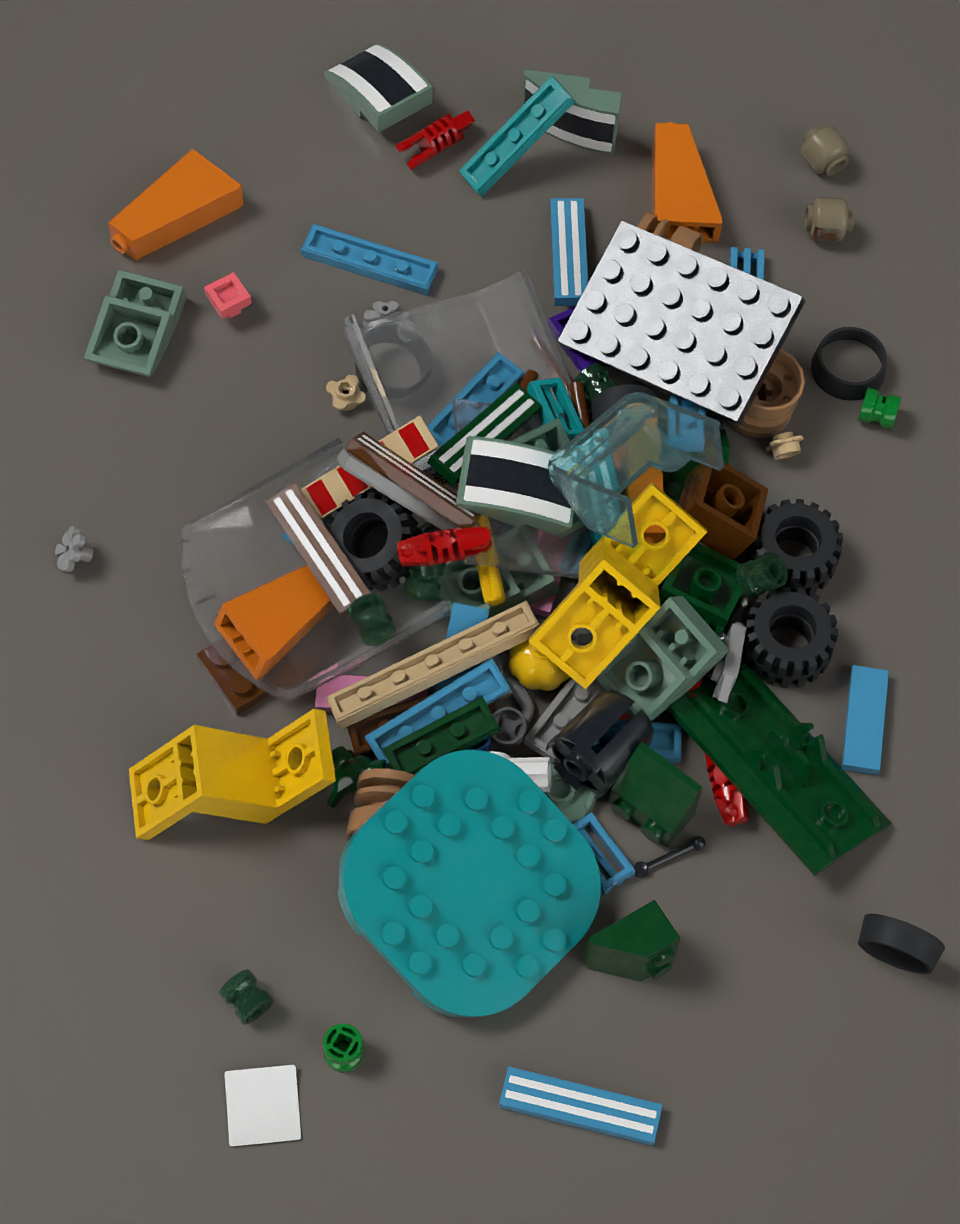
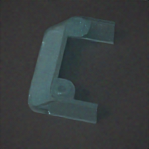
M641 392L630 393L618 400L549 459L550 479L588 529L634 548L638 545L631 498L620 493L650 466L665 472H674L690 460L720 471L724 467L719 424L715 419Z

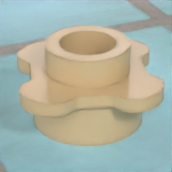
M348 375L345 379L338 382L330 381L327 383L326 392L331 394L333 407L336 410L349 411L364 403L366 395L360 391L358 386L359 380L356 376ZM343 391H348L349 394H343Z
M785 432L772 437L773 441L769 443L770 446L766 447L767 452H773L774 459H785L801 453L799 441L804 440L803 435L794 436L793 432Z

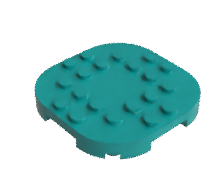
M462 750L446 754L415 773L398 792L352 834L343 849L338 868H340L339 890H337L339 902L351 928L357 935L362 934L413 990L411 994L418 1001L438 1013L451 1017L476 1018L503 1011L520 1001L586 934L596 916L601 895L599 867L591 847L582 834L520 767L502 756L480 750Z

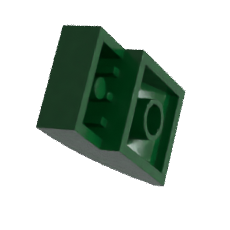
M697 543L669 573L659 593L660 607L669 597L683 596L716 635L721 634L753 569Z

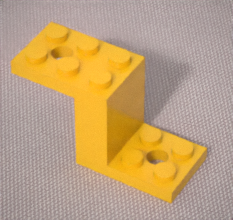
M651 482L579 562V583L530 636L529 642L586 690L661 608L658 585L707 533L706 528ZM651 525H659L666 533L662 541L651 543L644 537L645 530ZM577 628H587L593 634V639L587 645H577L571 638L573 631Z
M312 709L268 739L193 725L129 768L136 838L150 840L192 812L267 824L336 781L335 768L332 759L326 711Z

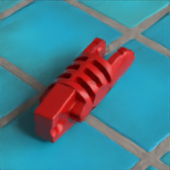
M469 110L454 118L448 113L396 144L395 147L401 153L409 150L415 144L418 145L422 153L415 155L407 163L410 170H413L464 139L465 136L462 132L469 128L475 119Z
M483 526L464 529L456 527L423 533L397 542L400 564L402 567L432 566L465 560V557L479 555L480 553L484 554V552L491 550L490 547H492L493 543L491 539L492 534L490 529Z
M704 752L707 762L705 767L711 783L713 798L724 824L733 827L750 820L746 798Z

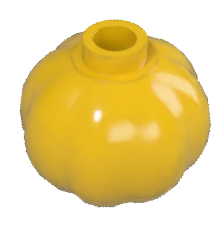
M529 639L508 649V670L527 689L552 691L570 678L568 674L529 642Z

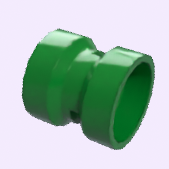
M868 387L858 421L865 423L877 421L882 428L892 430L901 396L890 394L885 397L878 390Z
M346 1023L336 1024L325 1033L323 1049L327 1065L334 1071L344 1073L356 1069L361 1063L363 1057L362 1036L353 1025Z

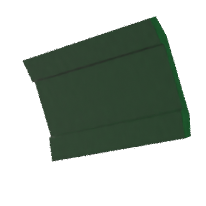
M746 662L740 663L739 673L727 703L718 701L716 697H713L715 681L709 680L700 685V687L686 693L667 708V711L814 876L892 824L826 751L824 736L820 734L814 738L809 733L810 730L814 729V725L812 723H800Z

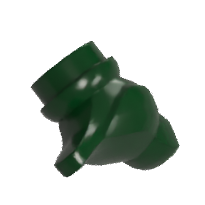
M343 746L332 750L336 781L327 804L334 808L344 795L357 790L358 776L362 772L371 769H386V760L372 761L369 757L363 755L355 756L352 750H347Z

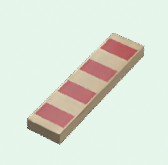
M420 415L379 440L380 443L411 464L416 463L440 448ZM339 465L302 488L301 491L320 519L324 520L334 510L338 511L343 508L341 503L346 499L353 502L354 495L360 493L364 495L374 488Z

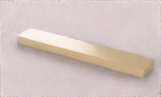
M524 601L327 696L326 699L342 730L528 640L540 625L527 601Z

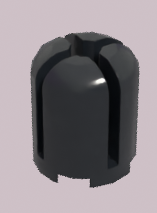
M614 690L598 693L559 734L555 735L547 743L546 751L551 747L558 761L554 766L558 774L577 791L581 786H584L590 791L597 792L598 794L594 797L595 799L602 797L620 777L641 742L650 746L653 739L654 729L649 717L641 709L597 753L591 749L602 735L635 703L627 695Z

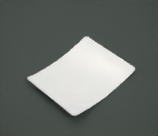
M295 1065L225 1072L230 1146L301 1139Z

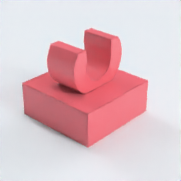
M234 272L204 287L206 297L222 319L225 317L231 319L241 314V309L252 304L250 294Z

